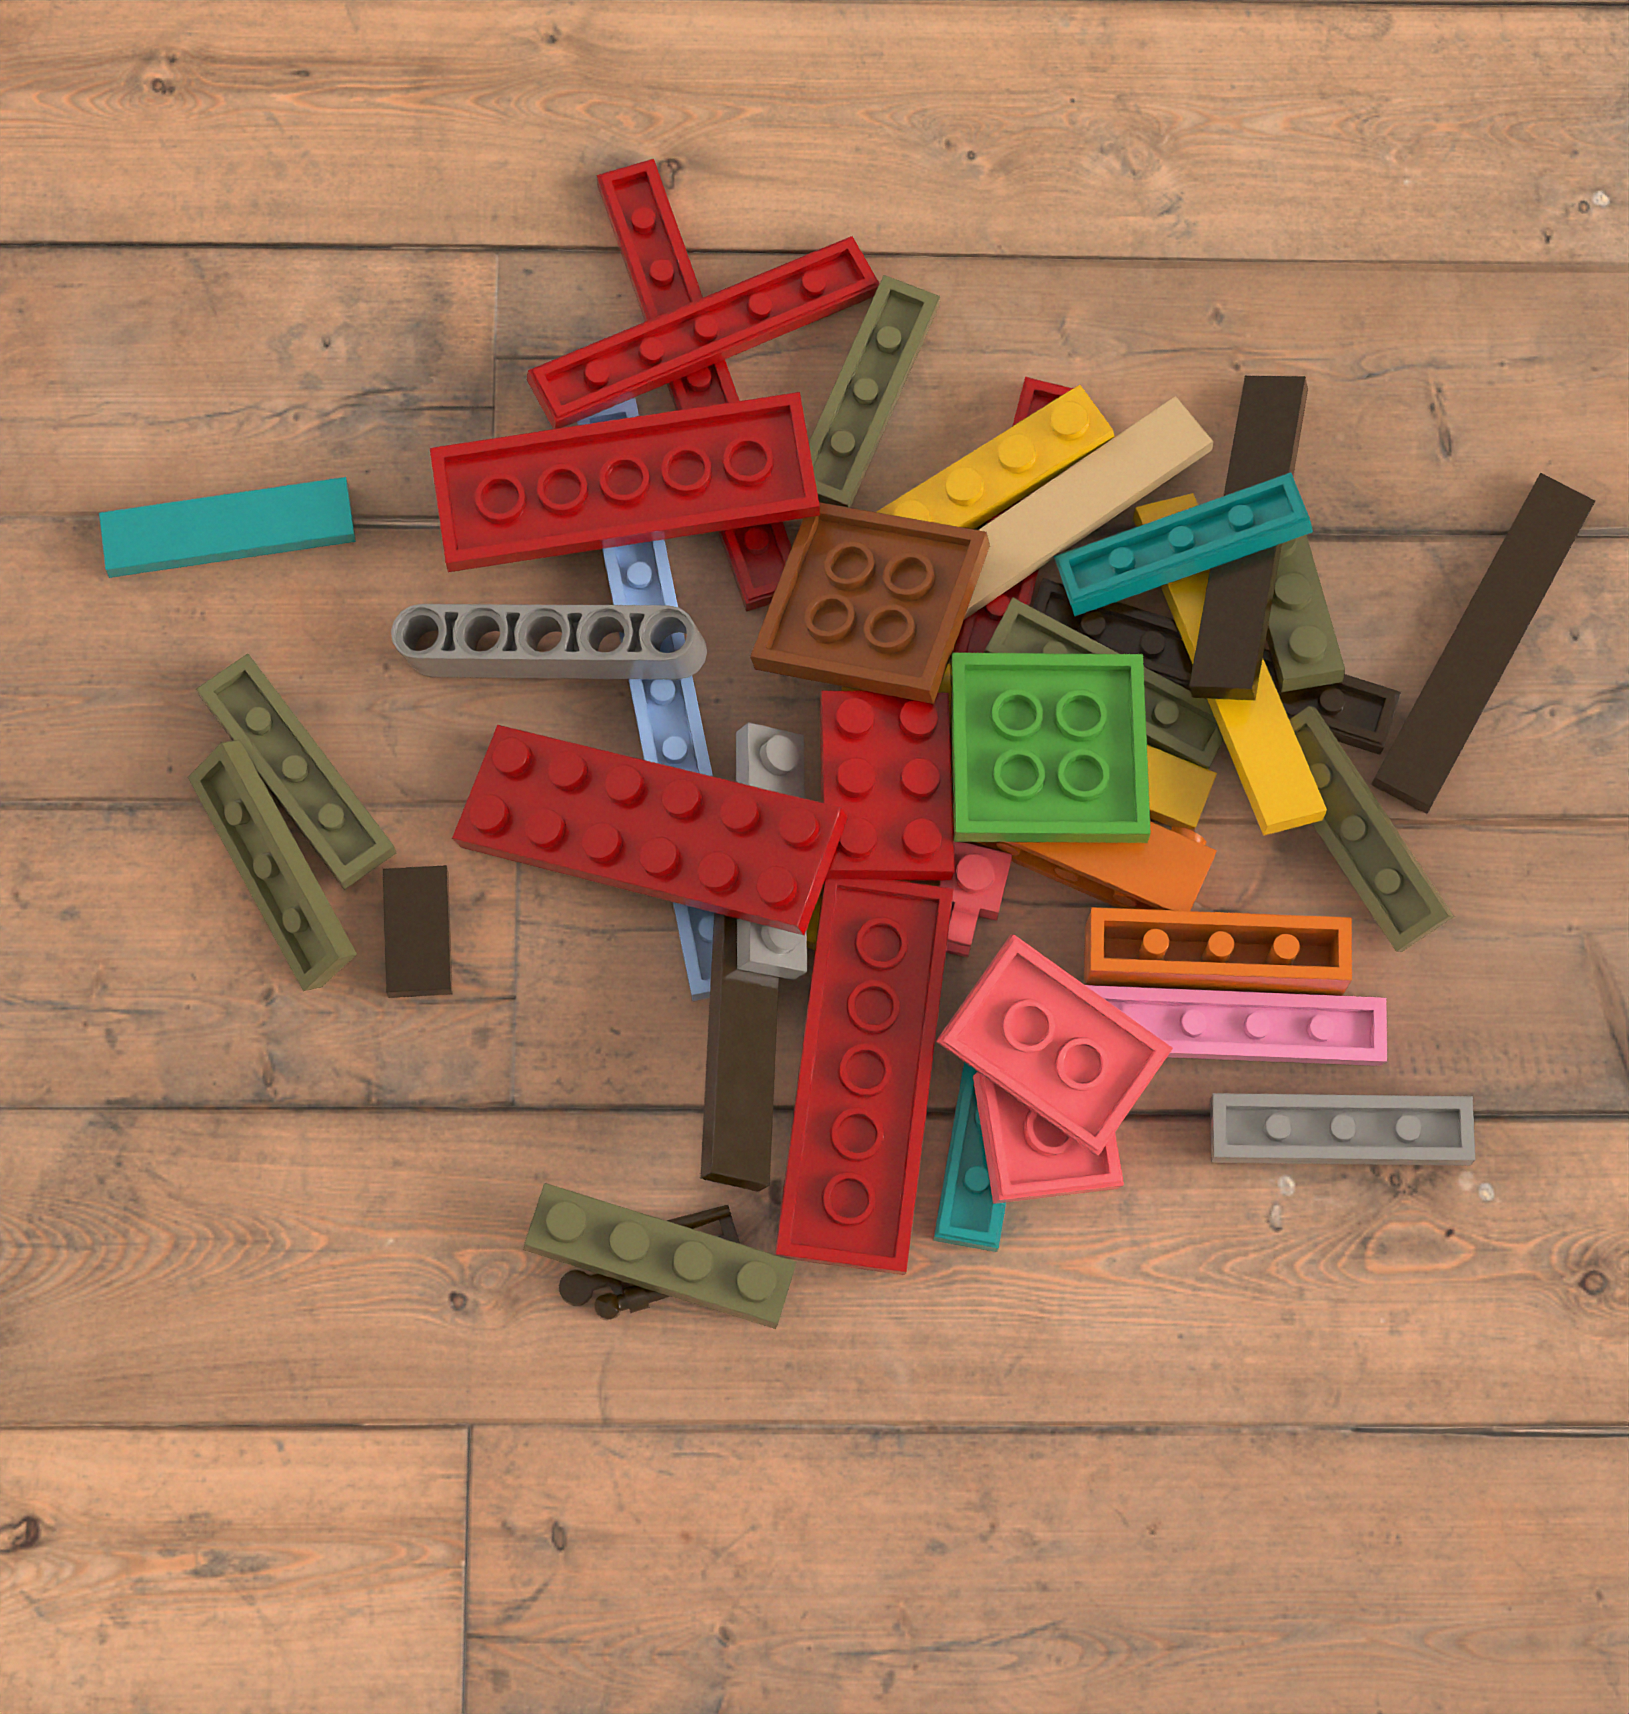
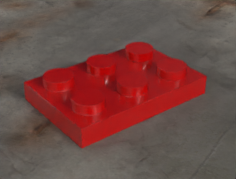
M822 690L820 696L821 802L841 807L848 817L825 879L951 881L954 874L949 693L938 692L934 704L869 691Z

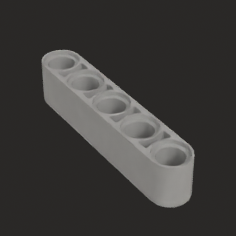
M418 604L401 611L394 620L391 629L392 642L398 652L417 672L429 677L678 680L688 678L697 673L705 663L707 655L706 642L690 615L679 607L669 605ZM430 631L439 632L433 646L423 651L415 650L417 641L422 635ZM493 631L500 632L499 640L494 647L487 651H476L477 643L483 635ZM556 631L562 633L561 640L555 648L546 652L537 651L538 643L543 636ZM615 632L624 633L623 641L618 648L611 652H598L600 642L605 636ZM679 632L687 634L686 641L680 649L671 653L660 652L661 644L666 637Z

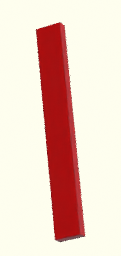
M650 159L596 175L597 185L644 320L648 321L703 298L655 160ZM725 360L667 384L676 410L740 401ZM783 522L718 531L746 612L770 605L792 549Z

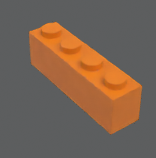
M953 814V836H954V814ZM1151 821V834L1148 843L968 842L976 846L1013 854L1012 862L1121 909L1191 911L1217 850L1206 846V840L1192 830L1178 826L1172 827L1169 830Z
M1091 907L1085 926L1084 985L1343 996L1352 981V917Z

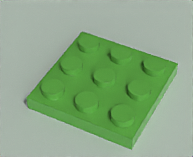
M952 653L950 681L954 842L1148 843L1151 830L1143 654Z

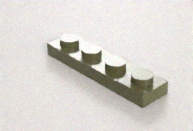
M883 275L809 441L820 503L851 507L937 313L940 296Z
M1012 598L984 653L1119 654L1015 598ZM1144 667L1147 745L1209 769L1224 739L1208 700L1193 698L1191 691Z
M248 653L196 688L201 700L231 740H240L264 784L344 890L396 854L394 845Z
M1308 706L1289 721L1327 809L1324 819L1314 822L1312 825L1395 951L1403 952L1452 919L1454 915L1317 709Z
M240 740L221 742L188 776V779L302 990L308 991L322 988L357 953Z
M547 1183L543 1185L523 1249L524 1251L776 1329L797 1263L787 1258Z

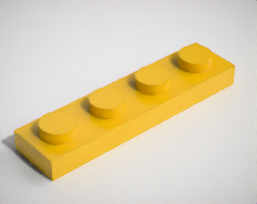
M1078 385L881 508L877 513L975 529L1041 488L1115 437L1113 429L1083 387Z

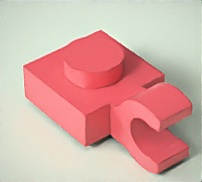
M953 840L954 874L951 881L941 880L939 887L954 889L951 908L953 912L949 924L946 953L968 958L978 916L997 921L1013 854L964 842H954Z

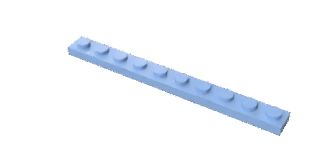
M636 399L627 400L577 421V425L637 417L639 414ZM665 540L602 549L613 605H669L678 607ZM619 632L620 642L622 643L624 633ZM673 633L666 637L661 644L660 652L671 653L680 649L685 643L684 633ZM690 676L678 680L628 679L644 760L713 776L693 677ZM673 902L692 1001L710 998L714 912Z

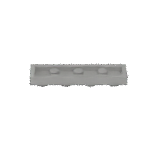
M749 722L736 731V782L805 799L804 735ZM737 919V969L791 980L797 979L807 972L806 933L805 935H800Z
M1213 1093L1210 1098L1211 1163L1471 1166L1475 1161L1473 1096Z

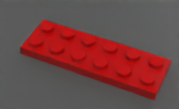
M800 392L430 448L445 563L448 572L820 516V505Z
M497 725L452 839L464 849L805 935L848 817L841 807Z
M825 879L774 1255L790 1260L905 1275L907 1272L953 888L897 880Z

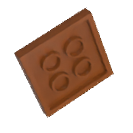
M819 502L820 516L803 518L753 647L750 658L755 670L934 704L990 548L987 532Z

